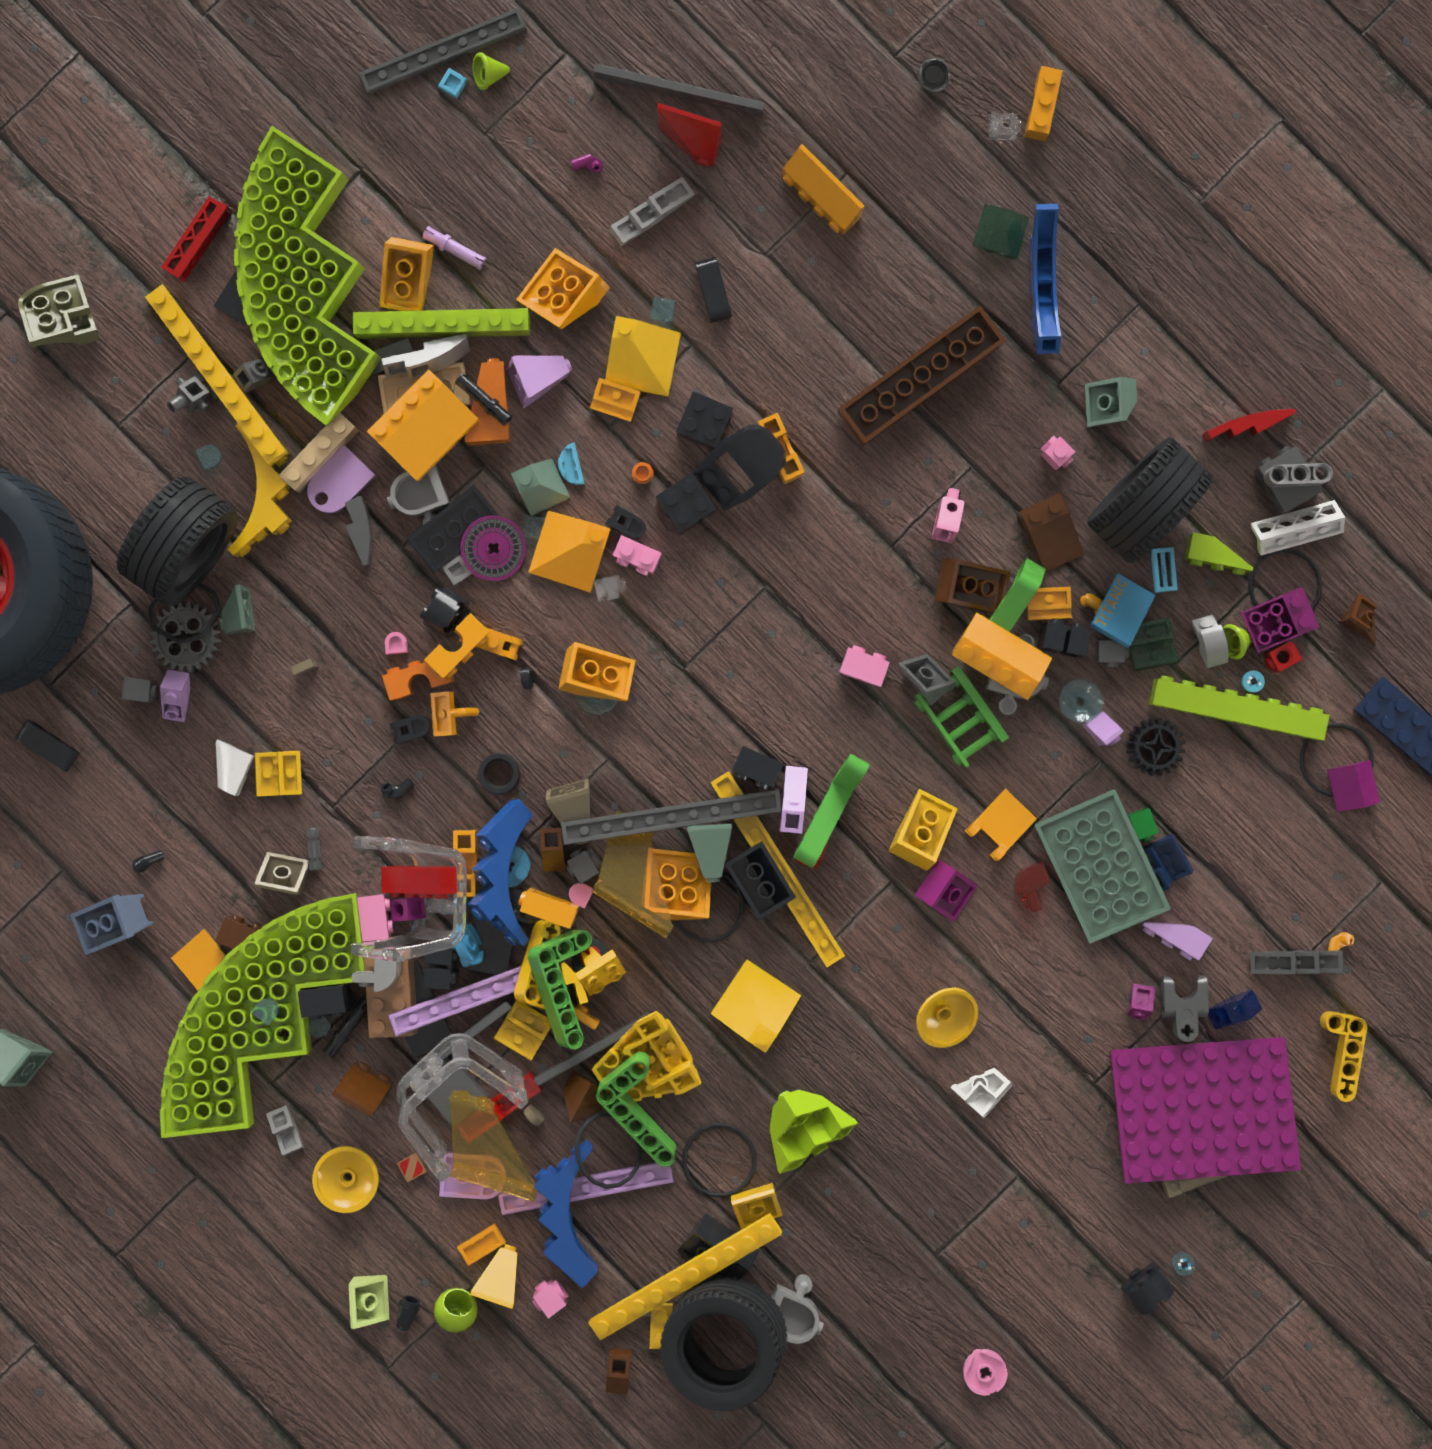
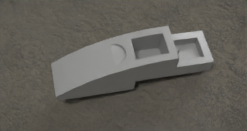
M455 335L424 342V350L382 358L387 379L408 374L409 380L412 381L421 378L428 370L434 374L447 368L470 351L467 335Z

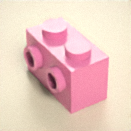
M621 535L613 557L616 559V563L624 567H628V564L636 567V572L647 576L648 573L654 575L662 553Z
M853 645V648L848 647L839 674L880 688L890 663L885 661L886 656L874 653L871 656L865 653L866 649Z
M387 894L357 898L362 942L392 937L391 933H394V922L389 919L391 899L387 898Z

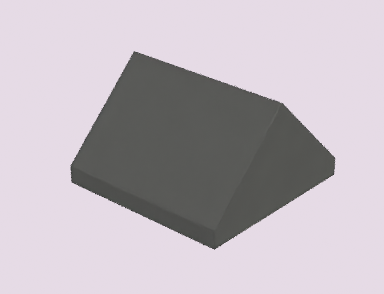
M928 654L897 664L903 678L921 694L930 706L956 683Z

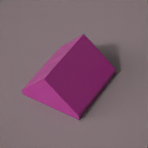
M1370 760L1327 769L1336 812L1366 808L1380 802Z

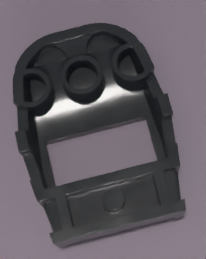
M761 425L745 426L737 430L735 434L723 438L705 456L704 460L694 467L693 474L697 475L723 507L722 510L726 511L751 499L766 487L785 466L786 454L783 446L767 428ZM726 452L731 455L754 484L743 494L715 461Z

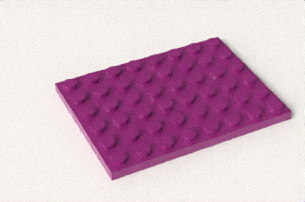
M1285 1037L1110 1050L1123 1181L1125 1184L1301 1170Z

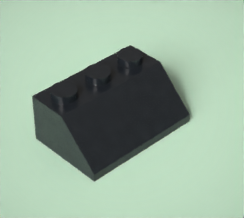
M763 841L725 862L727 869L758 920L796 898Z
M706 1213L693 1227L678 1251L691 1260L734 1235L735 1232ZM756 1249L712 1276L728 1275L730 1277L737 1276L742 1278L749 1272L760 1251Z

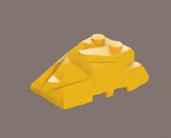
M657 1011L639 1019L592 1068L593 1073L600 1082L637 1052L646 1053L651 1061L648 1075L627 1091L635 1102L642 1101L644 1097L654 1096L655 1098H661L662 1094H683L701 1084L689 1050L670 1020L664 1019L662 1014ZM640 1063L635 1064L639 1068L644 1067V1065ZM619 1077L623 1081L628 1080L626 1077ZM605 1089L606 1093H612L610 1090Z

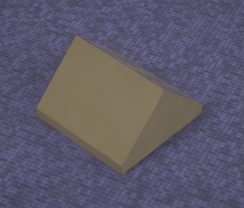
M267 852L254 887L294 895L303 894L309 869L308 861L310 860Z

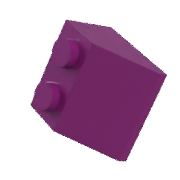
M938 859L924 882L919 886L915 896L954 922L978 885Z

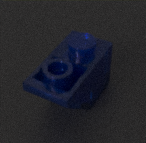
M1253 990L1233 995L1210 1007L1208 1016L1215 1030L1251 1020L1262 1010V1007Z

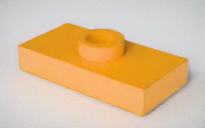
M572 1003L577 1019L591 1029H596L600 1020L589 1014V1009L586 1006Z
M494 1223L458 1245L457 1249L466 1264L470 1266L504 1245L506 1240Z

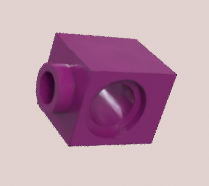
M415 897L390 900L392 922L426 918L424 898Z

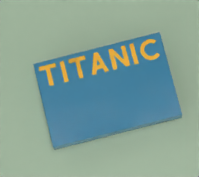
M1117 574L1090 627L1128 649L1155 595L1124 576Z

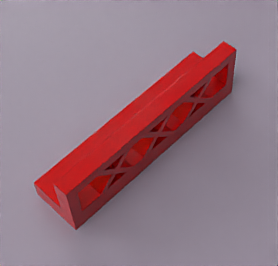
M208 196L161 268L184 283L232 213L231 209L221 201L218 202L211 196ZM211 204H214L216 208L208 218L207 210ZM205 223L200 232L198 233V235L196 236V226L198 224ZM193 241L184 254L183 245L185 242ZM181 259L174 270L169 268L173 260Z

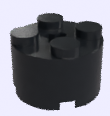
M446 587L442 590L437 588L432 594V602L429 607L426 606L423 609L420 618L423 619L425 626L443 637L449 638L451 636L448 633L451 630L454 631L464 620L467 614V610L464 609L465 604L469 606L470 602Z
M1156 1262L1150 1263L1142 1270L1136 1268L1128 1275L1130 1279L1121 1286L1125 1296L1141 1315L1157 1310L1159 1308L1157 1304L1162 1300L1166 1303L1174 1293L1172 1284Z

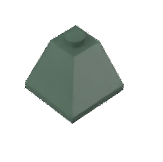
M1117 377L1085 384L1087 427L1126 421L1137 402L1136 379Z
M553 459L534 463L511 473L531 516L570 499Z
M240 584L235 585L222 610L220 626L222 631L225 630V634L232 635L256 631L248 587Z

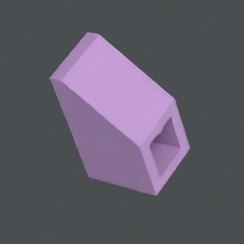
M167 670L160 686L163 719L185 721L190 695L189 673Z
M1103 711L1097 713L1083 724V727L1098 746L1114 745L1121 739L1119 735L1124 732Z

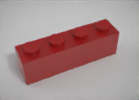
M456 866L381 867L382 893H391V897H404L405 894V898H415L420 894V898H433L434 894L435 899L448 898V894L457 893Z

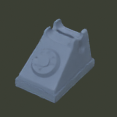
M143 894L115 895L70 914L85 956L131 938L134 934L154 924L153 921L147 920L141 904V898L144 897Z

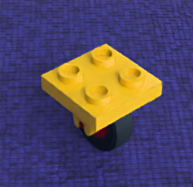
M595 938L592 939L588 949L572 956V964L577 971L575 974L589 996L600 993L606 985L618 981L626 973L614 951H609V948L602 941Z

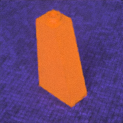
M498 358L487 359V362L481 363L477 385L490 397L496 398L499 404L509 412L506 365L504 361H500ZM473 399L471 412L479 421L465 434L467 446L511 443L509 423L503 426L491 414H486L484 412L485 409Z

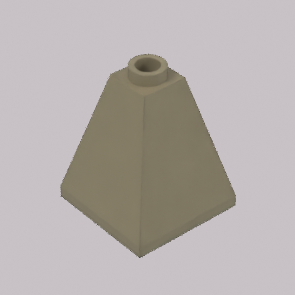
M588 778L546 790V803L560 824L562 822L590 818V784Z

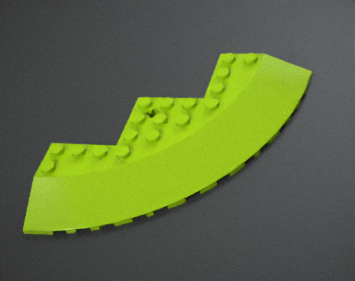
M271 126L258 148L259 152L255 162L251 164L250 174L247 182L244 183L242 200L238 205V222L234 237H236L234 265L237 271V290L239 297H241L245 320L267 366L290 395L305 410L328 426L355 398L382 359L374 351L330 322L365 270L357 260L314 233L349 179L342 171Z
M357 893L327 898L308 904L272 920L261 929L249 935L242 943L230 951L207 976L203 985L191 999L187 1011L178 1025V1030L168 1052L169 1057L164 1070L163 1088L161 1089V1138L245 1129L255 1124L248 1061L307 1055L312 1051L308 1017L301 1018L298 991L309 987L352 983V973L365 971L364 950L367 948L366 941L362 942ZM283 1030L289 1031L290 1035L288 1037L285 1034L282 1035Z

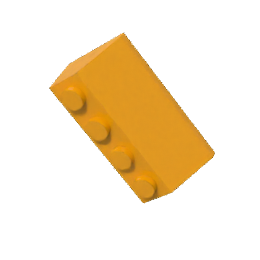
M801 144L784 166L782 178L788 186H794L799 191L798 195L803 201H809L814 206L813 210L821 218L824 216L829 221V226L836 233L840 232L844 235L862 217L864 205Z
M977 612L952 652L954 657L1026 700L1030 698L1052 660L1051 656Z

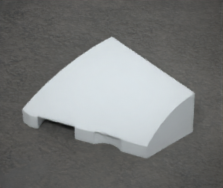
M217 739L218 788L234 796H239L254 755Z
M992 1068L985 1071L982 1075L970 1077V1080L960 1084H953L950 1088L979 1115L985 1118L1012 1087V1084L999 1071Z

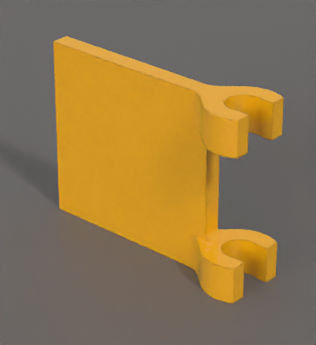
M1004 789L982 814L966 828L965 832L972 837L982 829L998 845L989 856L995 861H999L1037 818L1007 789Z
M203 929L171 959L194 987L199 990L207 976L220 964L226 954L209 933Z

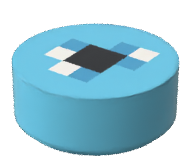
M1248 671L1241 678L1243 689L1250 693L1260 691L1265 683L1263 675L1258 671Z

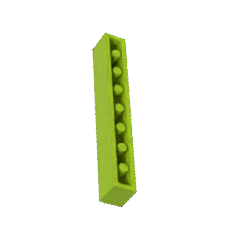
M528 308L353 312V334L357 339L452 337L466 334L467 337L531 335L530 312Z
M1161 676L1160 679L1153 680L1148 705L1317 741L1325 740L1330 715L1323 714V709L1310 707V710L1301 709L1302 705L1289 703L1288 706L1280 704V700L1267 698V701L1259 700V696L1253 694H1246V697L1238 696V691L1229 689L1219 692L1216 691L1217 687L1203 685V688L1196 687L1195 682L1182 680V683L1173 682L1174 678L1168 676Z

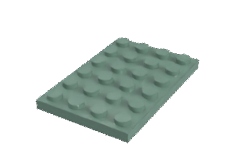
M1116 789L1034 824L1089 944L1171 910Z

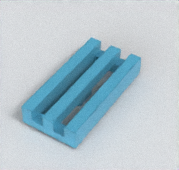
M1174 547L1151 549L1154 592L1177 591ZM1165 552H1168L1171 587H1168ZM1157 553L1160 554L1163 587H1160Z

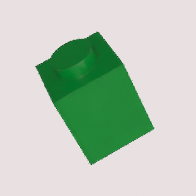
M1143 808L1127 814L1141 842L1154 839L1153 835L1159 833L1150 808Z

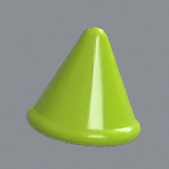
M479 52L474 57L473 77L480 90H487L489 86L510 72V68L507 65L486 56L484 53Z
M1227 624L1222 628L1228 645V657L1236 660L1241 659L1251 645L1252 639L1247 629Z

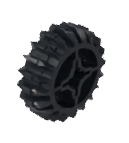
M1153 718L1148 719V724L1142 720L1140 721L1142 729L1135 725L1133 729L1137 733L1129 732L1128 736L1133 738V741H1126V744L1132 745V749H1127L1126 753H1133V756L1128 758L1129 762L1137 761L1133 766L1135 769L1142 765L1140 770L1142 774H1145L1147 770L1149 776H1154L1155 770L1158 776L1163 775V770L1169 774L1171 773L1169 765L1176 769L1178 765L1174 761L1181 762L1183 760L1182 757L1178 756V753H1185V749H1179V745H1184L1185 741H1178V738L1183 734L1182 732L1174 733L1178 728L1176 725L1169 729L1171 723L1169 720H1166L1164 724L1162 718H1157L1156 724ZM1155 729L1148 742L1140 741L1147 731ZM1161 731L1167 734L1172 746L1163 742ZM1157 741V745H1160V747H1163L1165 749L1155 750L1154 753V749H1151V747H1148L1146 745L1156 744ZM1139 748L1145 749L1148 752L1150 763L1142 758ZM1163 752L1170 753L1165 762L1156 765Z

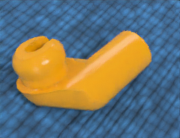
M1092 593L1081 596L1080 604L1083 607L1089 606L1093 608L1096 615L1102 599Z
M1342 932L1332 937L1328 950H1340V948L1347 945L1351 946L1354 943L1353 935Z

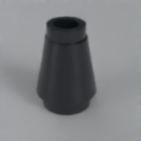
M407 1295L399 1302L396 1327L402 1331L409 1330L420 1310V1301L416 1297Z

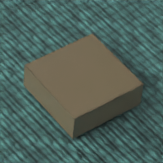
M309 658L292 666L291 670L294 675L299 676L318 666L315 660Z

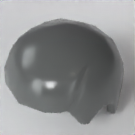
M938 58L924 61L917 73L918 83L924 90L930 93L943 91L950 81L949 67L943 60Z

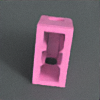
M949 488L947 497L942 498L938 507L931 539L953 543L959 531L964 501L959 500L960 490Z

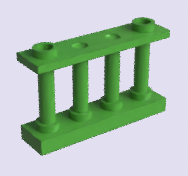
M957 666L950 671L952 674L951 678L956 682L951 689L955 686L956 688L961 687L964 694L960 700L937 716L928 706L929 704L920 693L914 696L916 698L914 704L921 713L925 711L953 751L952 758L955 763L966 768L969 766L966 760L969 756L992 740L994 742L998 740L999 743H1002L1009 736L960 666ZM973 704L977 710L975 716L948 734L941 723L966 705L970 706ZM980 722H985L989 727L988 733L960 752L953 741Z

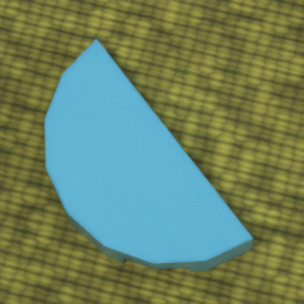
M573 442L567 445L558 458V468L562 477L569 483L585 485L576 445Z

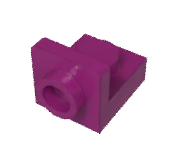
M1133 983L1131 986L1130 1007L1127 1010L1128 1016H1133L1136 1020L1149 1018L1153 1012L1155 987Z

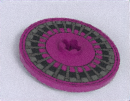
M490 515L475 520L467 527L461 539L460 552L465 566L472 574L484 580L499 581L510 577L520 568L525 558L526 544L524 536L516 524L507 518ZM490 543L493 545L495 543L498 544V546L496 547L498 550L497 553L492 552L490 554L488 552L490 549L488 545Z

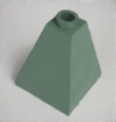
M731 823L687 826L703 877L706 878L707 882H719V877H722L732 829Z
M0 1029V1084L2 1086H26L53 1052L7 1030Z

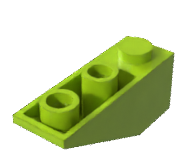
M1194 532L1188 535L1183 560L1190 561L1189 565L1202 567L1203 564L1211 565L1210 569L1224 571V568L1231 569L1232 573L1237 575H1245V572L1253 571L1251 565L1216 537Z

